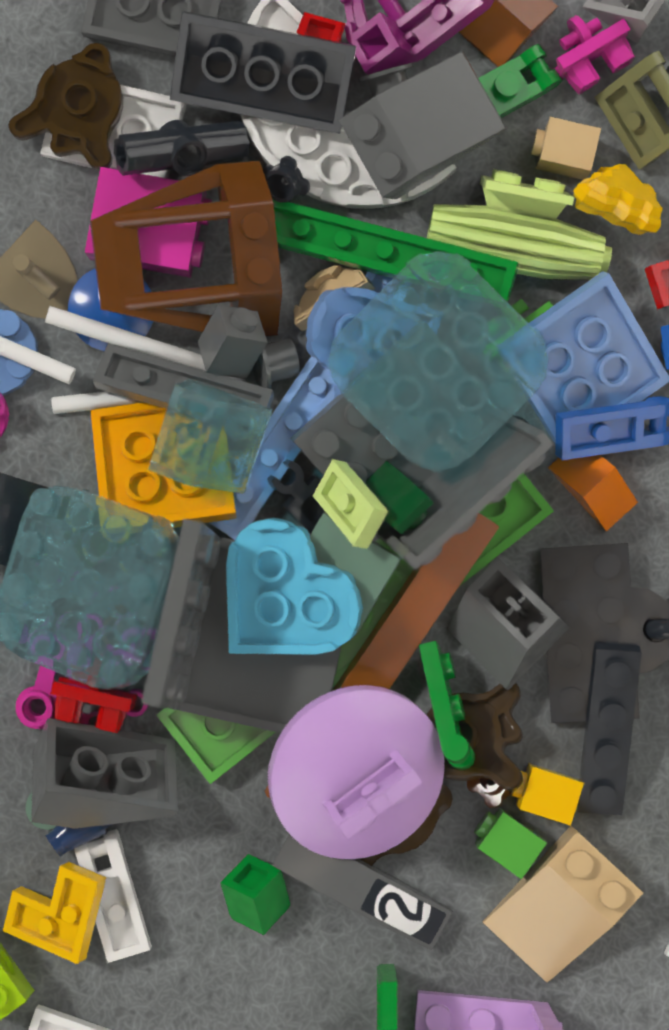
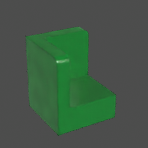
M247 854L220 882L230 917L234 921L262 935H265L290 907V900L282 871L250 854Z

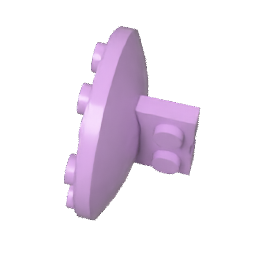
M359 685L340 688L328 692L307 704L288 722L281 732L269 762V795L272 806L284 828L297 842L307 849L323 856L338 859H358L374 856L406 840L428 817L442 787L444 754L434 725L426 714L407 697L393 690L377 686Z

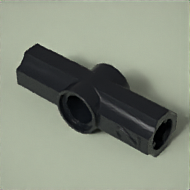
M172 120L164 124L159 130L119 135L118 139H114L113 153L117 169L122 176L172 169L182 176H191L200 172L205 165L242 161L244 157L248 156L250 142L247 137L246 127L241 121L189 126L182 120Z

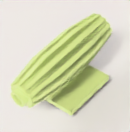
M493 169L491 177L481 175L480 180L487 205H433L427 233L428 239L516 261L519 265L517 274L542 279L591 280L600 272H607L609 269L612 247L605 246L606 239L604 236L556 219L566 205L573 206L574 196L564 191L565 184H561L559 181L535 177L534 185L521 183L522 176H518L517 173Z

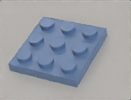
M604 271L495 347L554 443L556 439V413L641 402L669 382L668 373L612 277Z

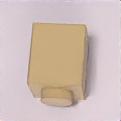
M550 117L545 130L537 129L531 155L539 156L536 169L582 180L588 178L592 171L601 128Z

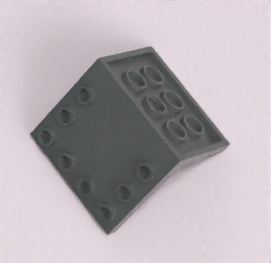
M420 321L353 381L347 390L334 398L290 438L323 476L332 459L346 462L365 484L366 480L387 461L434 502L427 509L426 518L414 529L406 530L400 534L383 520L376 533L379 539L415 570L420 565H427L435 560L442 552V545L453 535L461 534L468 530L477 520V514L489 503H495L505 497L511 489V483L523 472H529L538 467L546 457L545 452L554 445L544 431L496 408L427 323Z
M184 519L141 703L281 733L288 722L303 707L316 698L332 691L342 645L334 651L321 654H229L226 562L229 546L235 540L219 537L202 522Z

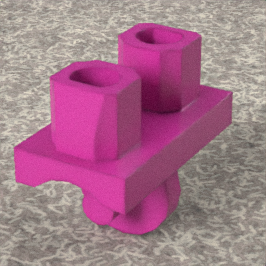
M577 15L567 20L570 33L559 39V43L565 51L574 45H577V47L556 59L557 67L554 69H556L562 79L566 78L571 87L580 95L592 88L600 80L598 73L591 64L598 57H603L612 73H617L629 66L635 56L626 39L631 29L623 18L593 37L594 33L602 29L598 18H594L586 24Z

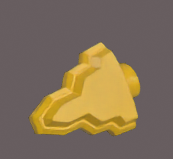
M626 164L600 167L590 178H585L573 190L574 197L576 198L575 207L587 214L602 216L611 224L625 227L633 234L656 233L661 227L660 217L663 208L657 201L656 192L649 184L642 183Z

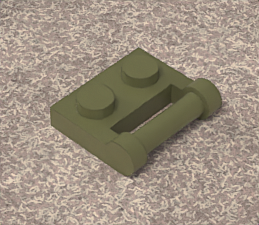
M659 50L645 57L594 97L639 170L649 166L669 151V126L641 83V80L649 76L669 108V74L663 66L666 60Z

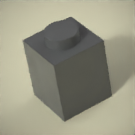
M217 305L198 340L206 373L242 379L247 378L267 344L258 311Z

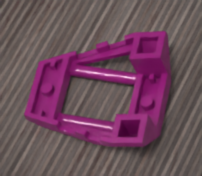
M340 0L344 4L347 19L345 25L346 39L349 44L357 45L355 55L364 72L368 75L424 59L487 11L494 2V0H422L406 13L398 0H377L387 16L379 12L368 21L363 0Z

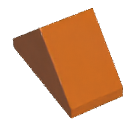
M601 455L569 460L558 458L548 467L553 475L605 532L638 503L617 468Z

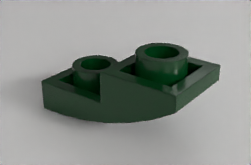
M387 461L365 482V485L388 510L384 520L400 534L417 527L426 518L427 509L434 503L420 488Z

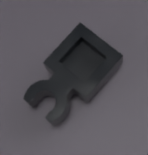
M286 459L283 463L291 472L290 480L282 484L279 479L270 475L267 481L274 490L290 496L282 507L311 535L322 514L325 513L324 509L313 497L320 480L312 475L304 482L302 468L296 462Z

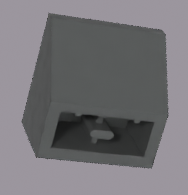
M497 558L467 588L447 630L506 690H509L570 627L510 568Z

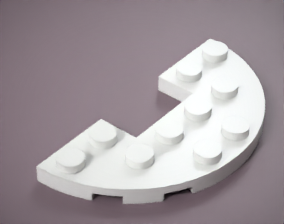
M261 0L247 24L296 33L303 15L288 0ZM240 114L253 146L266 164L275 166L280 163L282 157H293L297 161V167L300 169L303 178H306L310 183V191L306 195L331 205L359 209L398 205L428 193L456 172L457 167L452 164L397 200L383 198L343 127L341 133L338 134Z

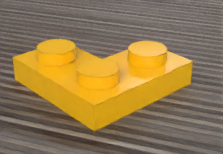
M67 862L59 867L52 899L23 886L13 890L3 932L75 964H79L87 957L106 877Z

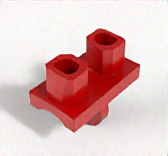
M98 655L94 667L78 664L76 676L90 679V683L61 676L58 681H53L50 693L57 696L55 701V719L79 723L85 702L99 705L95 728L113 733H118L121 730L127 713L135 707L138 694L103 686L104 683L119 686L122 673L107 670L108 657Z

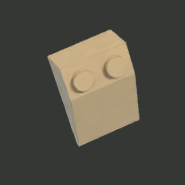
M570 826L483 920V923L548 983L611 929L640 898L643 892L574 827Z

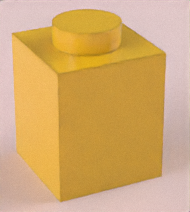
M528 763L526 772L521 771L523 774L521 786L517 790L512 791L511 794L517 797L516 806L520 810L571 826L584 783L577 778Z

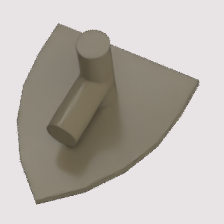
M35 219L0 257V302L17 312L46 319L49 306L68 311L69 297L78 281L75 268L63 246Z

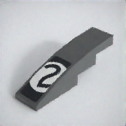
M290 834L272 866L314 890L431 951L453 912L448 907L377 867L374 868L360 859H338L320 855L301 845Z

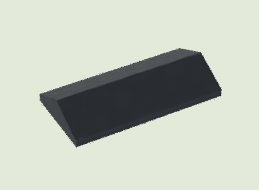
M183 11L170 100L340 134L342 125L339 120L345 114L357 45Z

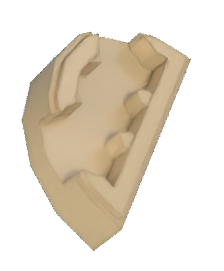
M334 265L321 270L304 285L307 290L302 296L299 306L295 305L293 310L295 325L301 331L307 329V319L320 295L326 290H334L340 287L374 290L375 287L368 277L358 269L342 268L340 265Z

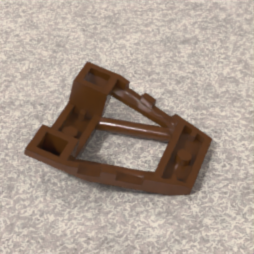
M260 161L214 165L90 221L100 310L203 332L212 315L169 310L166 308L230 302L231 307L258 311L265 337L278 335L282 301L281 272L274 205ZM218 187L219 202L156 208ZM228 219L235 284L145 293L137 228Z

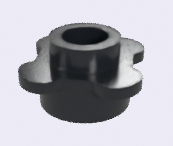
M291 156L282 157L280 163L275 166L269 164L263 168L272 199L277 202H291L294 196L298 194L304 196L310 191L309 181L303 178L300 169L297 167V161Z

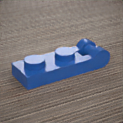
M655 396L641 402L556 413L555 455L561 460H569L668 445L669 427H667V416H669V398ZM649 419V426L644 429V420Z

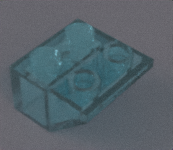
M191 378L174 385L148 470L189 486L245 493L273 409Z

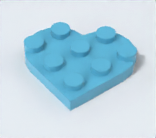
M277 518L255 521L240 531L236 540L229 546L226 562L229 654H321L334 651L355 636L361 622L363 610L360 591L356 586L355 579L348 571L340 570L334 565L317 561L314 544L310 540L309 532L304 527L297 526L291 521Z

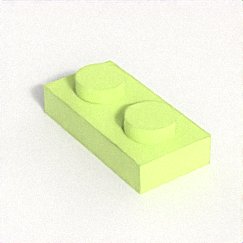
M332 459L313 497L353 546L368 549L388 510L346 462Z

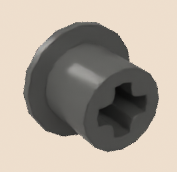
M413 63L369 74L359 77V82L368 80L372 97H375L407 80L405 69L414 66Z
M291 339L267 343L253 366L257 385L271 389L272 382L297 377L300 371L298 354Z

